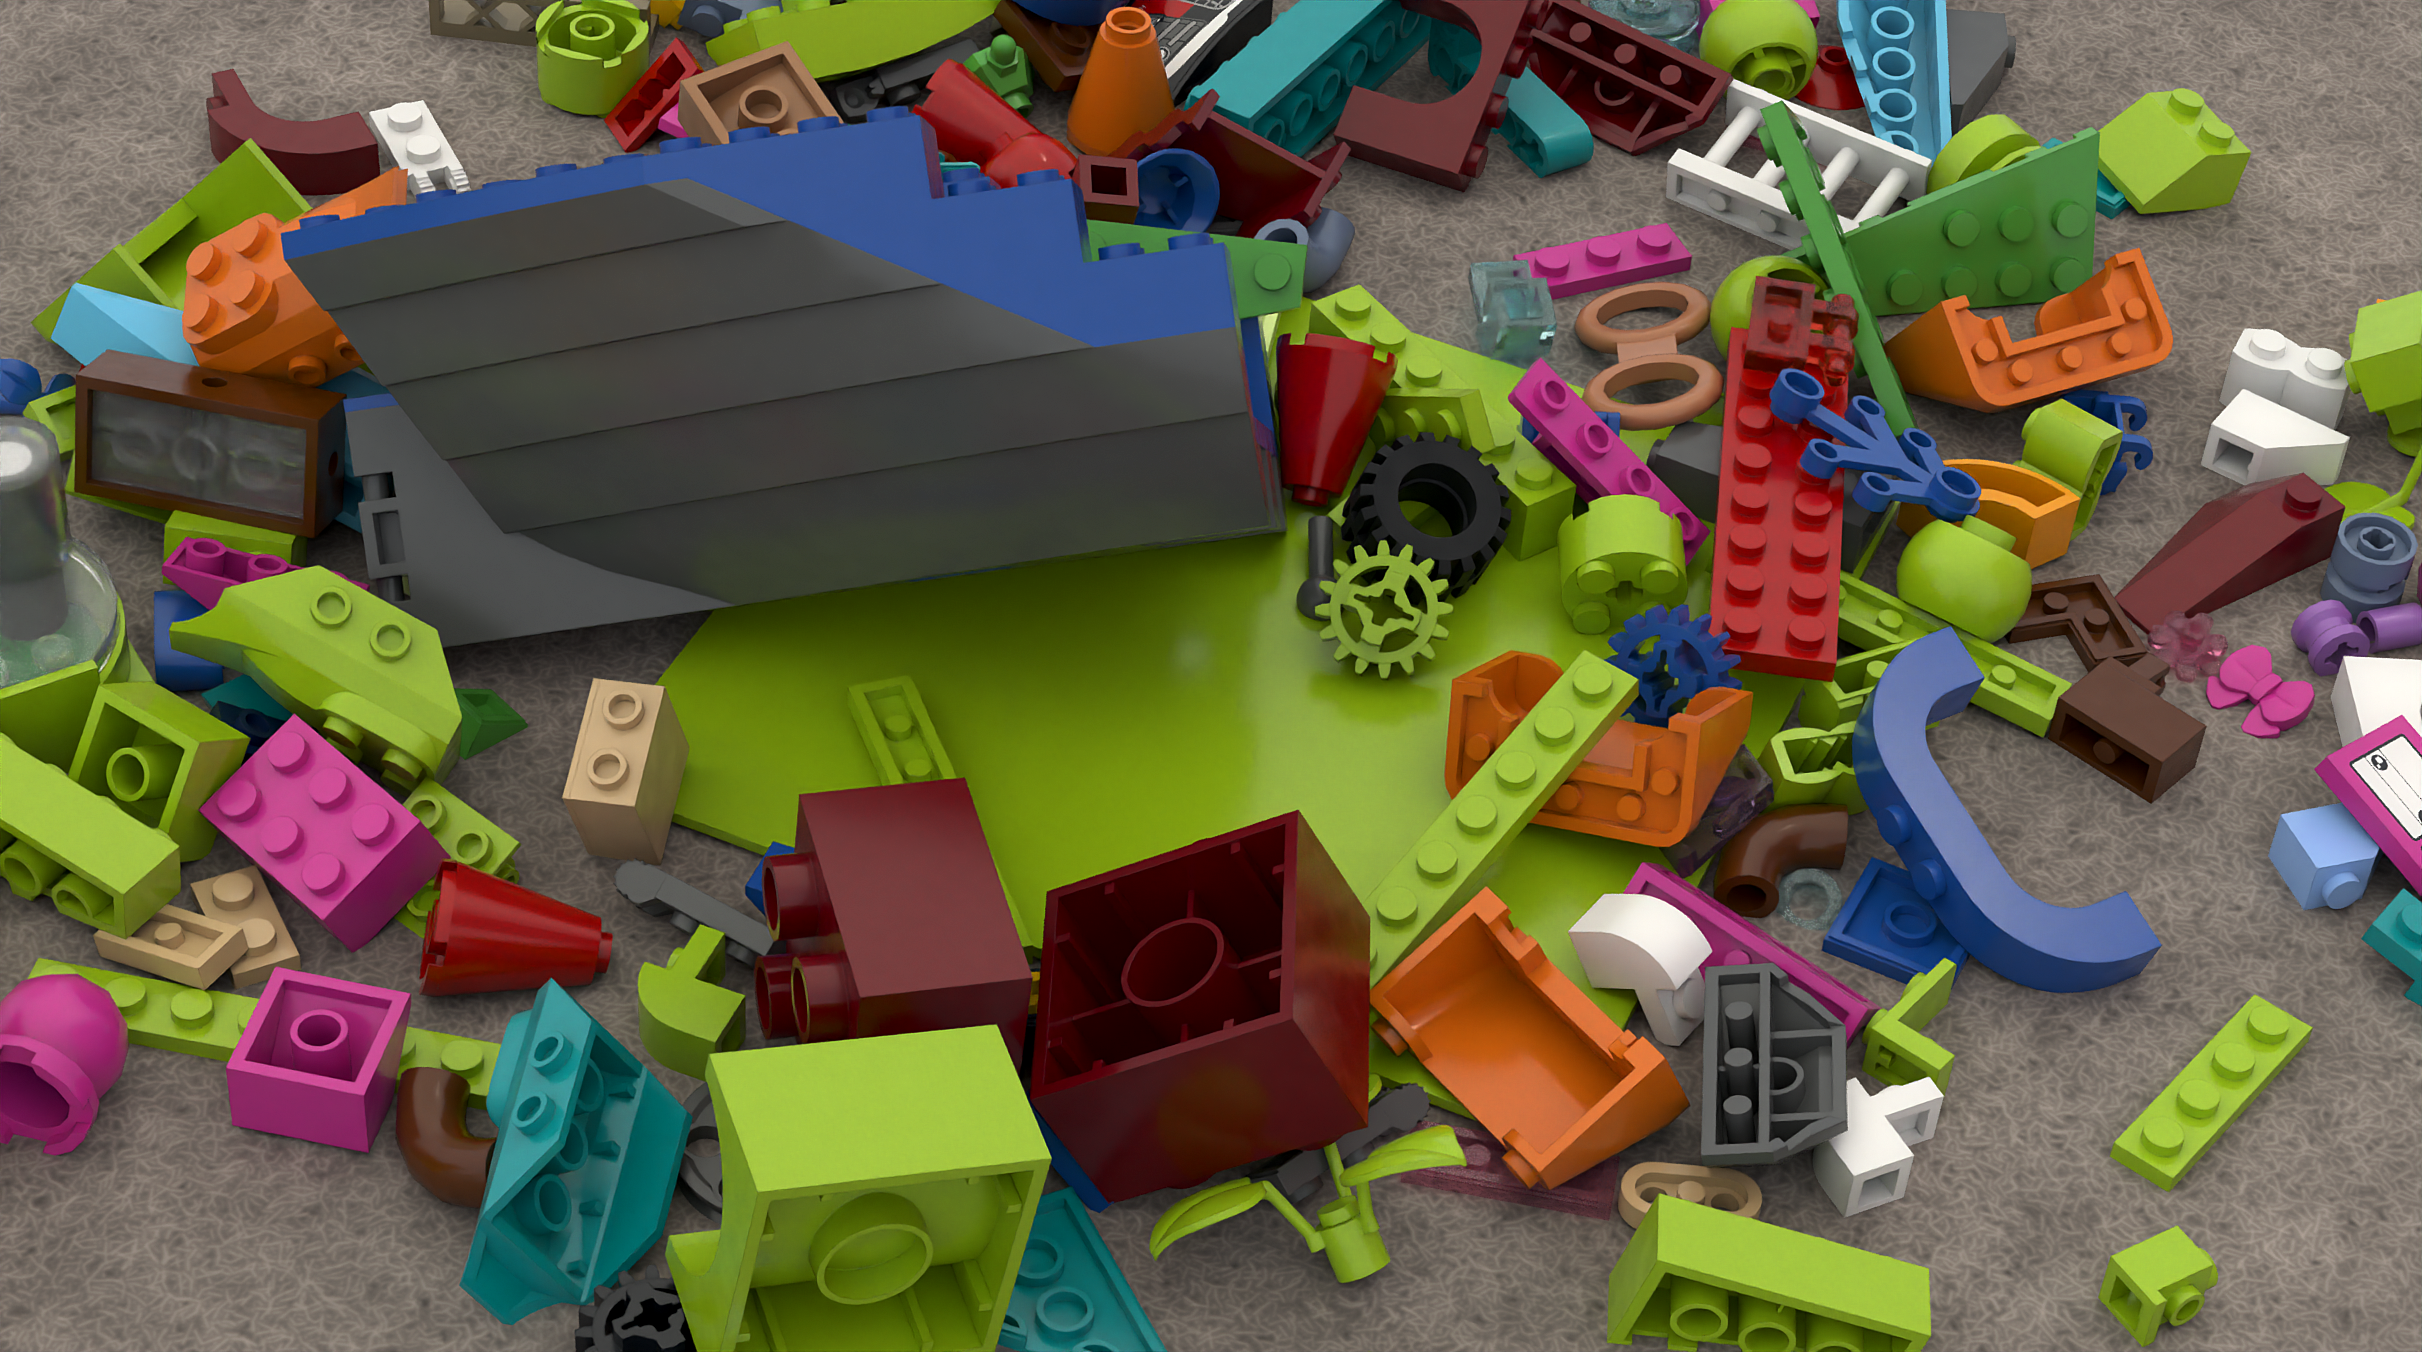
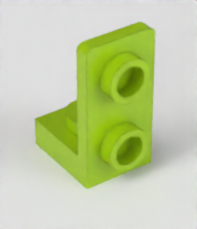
M1943 958L1927 975L1922 972L1917 973L1907 984L1900 1001L1892 1009L1887 1011L1882 1008L1875 1013L1867 1024L1862 1036V1043L1867 1045L1862 1071L1888 1087L1893 1085L1903 1086L1930 1077L1945 1097L1955 1055L1918 1032L1948 1004L1957 964L1947 958Z

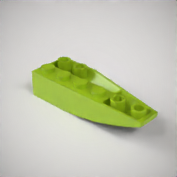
M807 0L796 4V9L784 12L780 11L779 6L751 11L746 14L747 18L722 25L724 34L705 44L709 56L718 66L788 41L816 83L819 84L844 79L891 64L959 34L993 14L1001 0H846V3L830 5L829 0Z

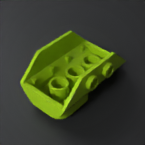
M320 565L227 587L224 589L216 607L190 620L172 622L169 628L172 650L193 655L250 676L276 702L315 727L327 742L354 765L357 766L361 761L383 773L380 778L381 781L390 789L405 797H409L426 776L441 785L460 759L462 715L437 629Z

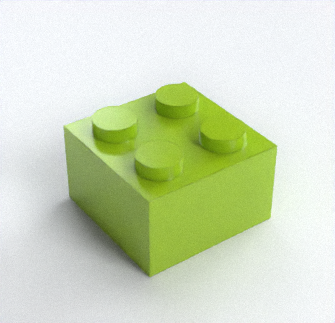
M153 681L99 684L68 777L97 796L102 795L110 798L123 812L146 826L158 828L168 834L180 846V862L202 860L211 852L218 831L198 810L241 767L250 737Z

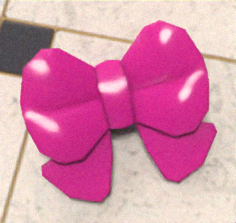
M2249 645L2232 653L2219 668V678L2213 675L2208 678L2206 698L2212 708L2220 710L2237 706L2247 699L2256 705L2246 717L2241 728L2244 733L2257 738L2280 737V731H2285L2301 723L2311 711L2315 698L2312 684L2306 681L2283 682L2280 676L2272 673L2270 652L2265 647Z

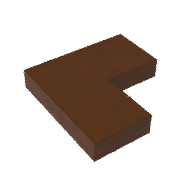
M2100 574L2032 584L2031 597L2025 613L2017 625L2004 636L2007 642L2012 644L2066 635L2088 673L2109 656L2129 667L2149 654Z

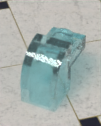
M1528 260L1471 263L1468 281L1478 320L1475 336L1481 354L1496 360L1546 357L1551 350L1558 325L1547 279L1532 278Z

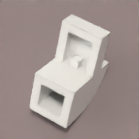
M1604 894L1568 931L1591 987L1634 989L1655 1039L1665 1045L1680 1046L1703 1021L1705 982L1698 967L1713 951L1699 928L1674 906L1658 898L1642 894Z
M1856 1077L1847 1081L1848 1131L1815 1147L1812 1160L1818 1182L1844 1218L1904 1197L1914 1154L1908 1146L1934 1137L1944 1095L1930 1077L1903 1086H1889L1873 1096H1869Z

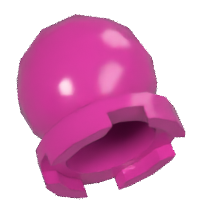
M79 974L41 975L21 981L0 1002V1143L8 1144L13 1134L47 1142L43 1153L56 1156L72 1152L85 1140L96 1121L99 1099L121 1077L129 1050L127 1023L109 991Z

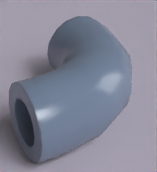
M1321 207L1322 213L1308 228L1292 219H1278L1267 223L1254 237V239L1308 245L1303 293H1312L1318 290L1336 274L1355 235V227L1351 221L1343 214L1329 208Z

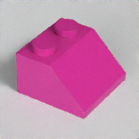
M275 967L226 1066L232 1125L369 1153L393 1100L412 1003L411 993Z

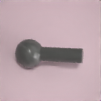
M1314 516L1308 521L1309 578L1300 586L1296 601L1299 611L1306 617L1327 621L1331 619H1324L1315 615V606L1330 603L1331 597L1325 595L1319 589L1320 582L1331 581L1337 583V580L1334 578V567L1332 564L1333 521L1327 516ZM1341 607V614L1344 612L1345 609L1343 607Z

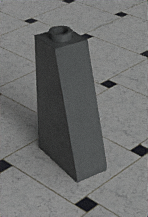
M1687 421L1675 425L1665 441L1661 439L1655 441L1649 453L1646 466L1697 518L1715 524L1722 427ZM1845 468L1841 570L1853 573L1893 508L1895 501L1890 500L1883 512H1872L1863 508L1852 497V491L1861 475L1868 471ZM1878 473L1887 479L1900 480L1896 475Z

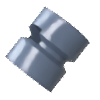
M2359 513L2347 517L2339 526L2330 557L2331 561L2328 563L2320 590L2322 601L2337 600L2342 602L2350 611L2353 623H2356L2357 617L2362 611L2400 605L2406 584L2405 580L2409 577L2418 547L2414 533L2404 523L2379 513Z

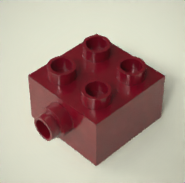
M965 777L799 794L794 853L766 856L762 867L763 902L770 935L774 941L787 940L786 953L758 956L755 961L754 987L760 1027L765 1039L795 1037L797 1045L997 1024L1018 1077H1020L1033 977Z
M1299 809L1212 838L1201 839L1190 845L1047 891L1030 1101L1108 1203L1112 1201L1117 1203L1167 1187L1172 1189L1191 1188L1207 1181L1217 1172L1293 1149L1302 1151L1318 1150L1336 1142L1344 1134L1368 1127L1370 916Z

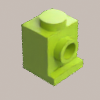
M2177 1225L2110 1256L2098 1298L2138 1343L2145 1347L2154 1342L2159 1325L2167 1321L2173 1326L2182 1325L2191 1320L2201 1310L2205 1302L2204 1293L2217 1284L2218 1272L2210 1255L2205 1250L2198 1248Z

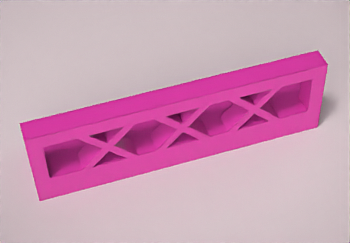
M1642 862L1623 894L1652 896L1665 901L1681 911L1699 928L1713 951L1698 967L1704 982L1705 967L1763 963L1776 964L1788 975L1790 983L1809 993L1846 1025L1847 1049L1861 1027L1867 1026L1875 1013L1882 1009L1662 864Z

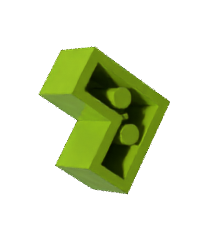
M2421 290L2359 308L2355 332L2349 334L2351 358L2345 360L2344 367L2350 389L2354 394L2362 393L2370 413L2376 412L2378 416H2387L2394 435L2422 427Z

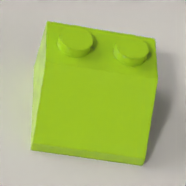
M2177 88L2173 91L2148 92L2098 131L2100 132L2098 169L2118 191L2125 195L2127 201L2139 214L2199 210L2230 203L2252 153L2238 139L2234 130L2212 112L2198 93L2185 88Z

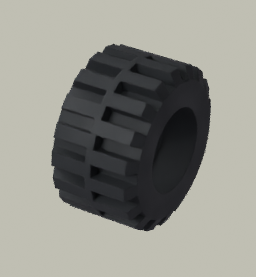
M1420 432L1415 442L1407 434L1396 438L1391 447L1385 444L1375 453L1371 462H1368L1343 508L1342 516L1346 520L1341 526L1342 540L1352 542L1346 551L1351 564L1356 563L1355 546L1361 545L1368 557L1377 555L1380 540H1387L1390 555L1398 557L1401 550L1408 544L1413 546V558L1411 561L1413 564L1418 566L1428 558L1435 562V566L1428 576L1431 582L1447 579L1449 588L1443 594L1437 596L1438 602H1445L1449 594L1455 599L1465 594L1471 584L1475 585L1503 545L1508 534L1505 530L1511 522V510L1505 508L1504 505L1510 497L1506 485H1496L1495 483L1500 473L1492 463L1484 466L1479 461L1482 453L1472 445L1467 452L1457 447L1458 438L1446 435L1444 440L1439 442L1435 441L1433 432ZM1417 501L1433 507L1449 524L1452 536L1434 537L1420 532L1404 517L1399 502ZM1388 569L1373 570L1361 575V577L1368 584L1374 579L1380 582L1383 580ZM1410 578L1405 593L1410 604L1418 605L1424 594L1419 585Z

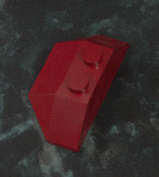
M1549 0L1548 11L1543 25L1539 30L1532 29L1526 43V47L1529 48L1528 59L1531 71L1584 120L1593 137L1632 156L1640 155L1704 125L1733 81L1730 73L1575 0Z

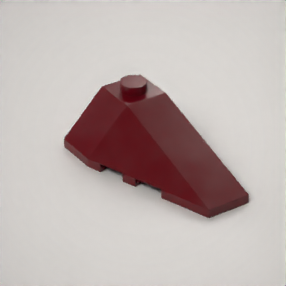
M2304 472L2250 483L2205 503L2114 598L2125 616L2151 639H2155L2330 558L2346 507Z

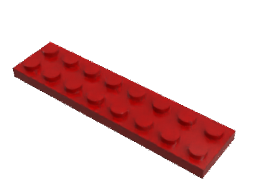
M1731 327L1727 349L1708 614L1712 616L1708 632L1714 637L1719 633L1727 631L1731 637L1721 647L1724 654L1740 655L1741 662L1730 669L1833 682L1837 664L1845 468L1838 467L1832 478L1821 479L1804 470L1800 464V457L1811 439H1823L1834 445L1846 446V444L1805 418L1800 424H1791L1779 419L1770 409L1771 399L1769 393L1783 369L1793 368L1804 371L1817 379L1823 386L1825 394L1820 404L1846 420L1844 413L1848 403L1850 342L1831 340L1822 336L1807 337L1775 333L1765 329L1751 330Z

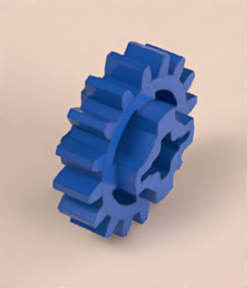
M1661 604L1647 610L1645 618L1637 614L1623 622L1627 633L1621 631L1610 637L1608 644L1618 655H1612L1604 661L1639 679V695L1620 717L1630 713L1635 718L1634 722L1668 728L1669 718L1677 713H1682L1689 703V698L1692 699L1699 692L1710 687L1742 689L1743 682L1730 677L1728 669L1741 662L1740 655H1725L1721 648L1731 637L1730 634L1726 631L1713 637L1708 632L1712 616L1706 613L1693 622L1689 621L1688 605L1684 604L1672 609L1669 616ZM1660 635V641L1654 643L1653 651L1645 654L1639 653L1640 648L1648 638ZM1667 664L1669 665L1668 672H1666L1664 666ZM1675 678H1678L1679 684L1674 685Z

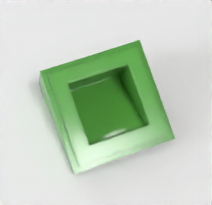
M454 688L462 715L460 756L464 760L528 727V724L525 722L526 720L492 689Z

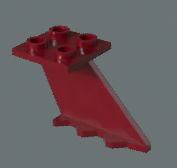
M1212 88L1191 108L1184 112L1179 108L1172 111L1154 129L1147 133L1139 130L1130 136L1116 151L1106 156L1135 159L1138 162L1148 155L1163 149L1180 148L1197 153L1204 157L1214 168L1219 181L1220 199L1216 214L1244 221L1235 237L1254 239L1262 227L1278 219H1292L1300 222L1305 228L1313 224L1322 213V208L1319 204L1325 194L1332 190L1341 180L1342 173L1339 170L1351 148L1343 141L1316 157L1305 161L1214 112L1212 109L1220 96Z

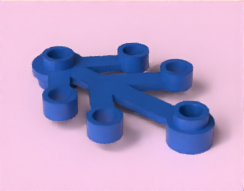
M1793 368L1783 369L1780 372L1769 393L1771 399L1770 409L1773 414L1791 424H1800L1805 418L1848 445H1834L1823 439H1811L1800 457L1801 466L1809 474L1821 479H1830L1838 467L1868 471L1861 475L1852 491V497L1860 506L1872 512H1883L1890 500L1926 505L1927 510L1933 516L1948 523L1964 521L1967 514L1973 517L1976 516L1980 509L1978 498L1981 495V488L1979 484L1967 473L1953 467H1945L1936 452L1937 444L1929 434L1920 429L1906 428L1897 441L1884 418L1885 410L1875 400L1862 395L1852 398L1844 413L1846 419L1844 420L1820 404L1825 392L1817 379L1804 371ZM1878 473L1896 475L1903 481L1887 479Z

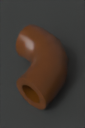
M1833 803L1790 804L1750 819L1725 843L1721 851L1713 880L1714 899L1741 917L1764 918L1776 909L1779 903L1780 882L1786 874L1798 869L1810 868L1840 870L1844 862L1847 844V806Z
M414 1067L405 1070L401 1074L397 1092L395 1139L409 1173L415 1181L442 1202L450 1205L480 1209L497 1137H477L470 1133L466 1124V1109L471 1085L461 1076L444 1069Z

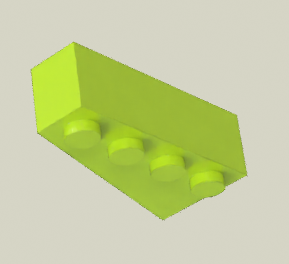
M0 732V876L9 881L13 894L33 901L41 893L52 897L59 913L126 940L181 892L180 846L164 831L146 826L123 812L110 798L102 795L97 796L69 779L66 773L56 765L43 763L17 747L8 736Z
M1658 1193L1609 1275L1607 1343L1632 1345V1334L1667 1338V1349L1697 1352L1698 1341L1738 1345L1741 1352H1921L1931 1337L1929 1268L1761 1222L1757 1219L1711 1208L1689 1200Z

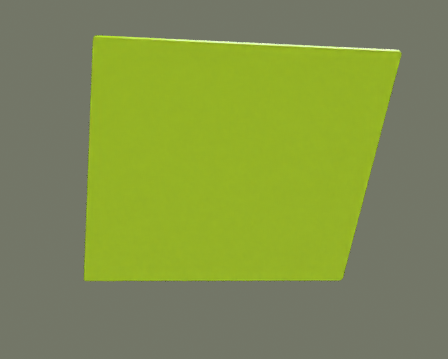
M1302 296L1301 308L1281 313L1268 361L1273 402L1275 384L1277 382L1276 346L1278 337L1282 334L1291 333L1290 344L1305 341L1306 333L1309 331L1311 302L1315 300ZM1413 333L1472 389H1479L1481 397L1517 430V425H1520L1521 414L1508 401V395L1527 372L1526 369ZM1566 383L1582 398L1584 388ZM1612 397L1610 398L1618 403L1630 404ZM1274 406V409H1275V417H1276V424H1277V432H1278L1279 452H1280L1279 416H1278V412H1277V410H1276V408H1275V406ZM1675 425L1657 430H1620L1619 438L1646 465L1655 441L1657 439L1665 441ZM1368 436L1342 497L1329 498L1327 507H1312L1293 502L1291 500L1292 491L1284 488L1288 531L714 610L655 683L658 686H665L690 747L672 822L763 856L773 841L795 848L799 794L883 786L848 707V686L911 674L957 778L965 777L987 844L1033 943V956L1040 959L1042 956L1047 891L1190 845L1201 839L1212 838L1298 809L1362 904L1452 801L1446 789L1444 776L1452 679L1510 650L1542 655L1552 659L1561 667L1564 673L1584 650L1603 660L1612 655H1618L1608 644V641L1613 635L1621 631L1627 633L1625 627H1609L1602 633L1588 635L1574 628L1573 618L1568 614L1562 602L1558 546L1520 562L1501 546L1475 585L1471 584L1467 592L1455 599L1449 594L1445 600V603L1453 605V615L1438 618L1437 624L1449 631V637L1447 640L1431 638L1428 644L1436 655L1432 662L1417 654L1412 658L1414 674L1408 676L1402 670L1400 664L1391 665V673L1388 680H1381L1378 665L1373 664L1369 665L1362 677L1356 675L1355 665L1357 658L1353 655L1338 663L1333 655L1341 644L1339 640L1322 642L1319 635L1325 627L1331 625V620L1319 621L1306 617L1299 611L1296 599L1300 586L1309 578L1308 521L1314 516H1327L1328 513L1350 495L1368 462H1371L1376 453L1374 442ZM1576 492L1572 512L1573 520L1589 512L1588 504ZM1895 501L1893 508L1854 572L1841 571L1862 580L1899 510V501ZM1438 511L1418 529L1420 532L1434 537L1452 536L1449 524ZM1700 518L1698 519L1711 532L1686 566L1688 594L1684 605H1688L1689 621L1692 622L1702 615L1708 614L1711 574L1706 572L1705 569L1710 554L1713 551L1715 524ZM1333 530V562L1339 559L1350 567L1353 564H1351L1346 554L1350 545L1345 540H1342V537ZM1334 569V578L1338 581L1340 577ZM1360 576L1352 584L1365 588L1379 581L1374 579L1368 584ZM1385 595L1381 603L1370 601L1368 604L1363 602L1367 608L1373 611L1375 625L1383 626L1388 618L1397 620L1403 618V614L1395 610L1394 597L1390 598ZM1425 596L1418 605L1410 604L1412 607L1422 610L1423 613L1427 614L1428 609ZM1345 608L1341 614L1343 625L1349 636L1358 644L1363 626L1358 615L1347 611ZM1405 633L1392 637L1385 641L1380 652H1392L1402 649L1412 643L1417 637H1412ZM1660 635L1648 638L1640 648L1639 653L1645 654L1653 651L1654 643L1660 641ZM1668 664L1664 666L1666 672H1668ZM1728 669L1730 677L1743 682L1742 689L1740 690L1753 692L1750 726L1746 738L1698 826L1688 837L1670 847H1655L1528 823L1437 930L1487 886L1509 907L1511 914L1508 918L1513 927H1518L1527 937L1531 935L1539 943L1547 959L1624 1032L1639 1004L1635 990L1592 988L1568 931L1604 894H1623L1642 862L1662 864L1698 889L1700 888L1750 793L1745 778L1769 740L1782 732L1804 690L1805 679ZM1675 678L1674 685L1679 684L1678 678ZM1687 707L1683 709V714H1685ZM1628 713L1625 716L1619 717V720L1634 722L1635 718ZM1370 1007L1369 1074H1378L1382 1086L1389 1089L1409 1082L1411 1084L1417 1083L1419 1087H1424L1425 1093L1428 1092L1427 1097L1431 1100L1430 1104L1477 1121L1407 1050L1399 1057H1396L1380 1041L1370 1028L1378 1019Z

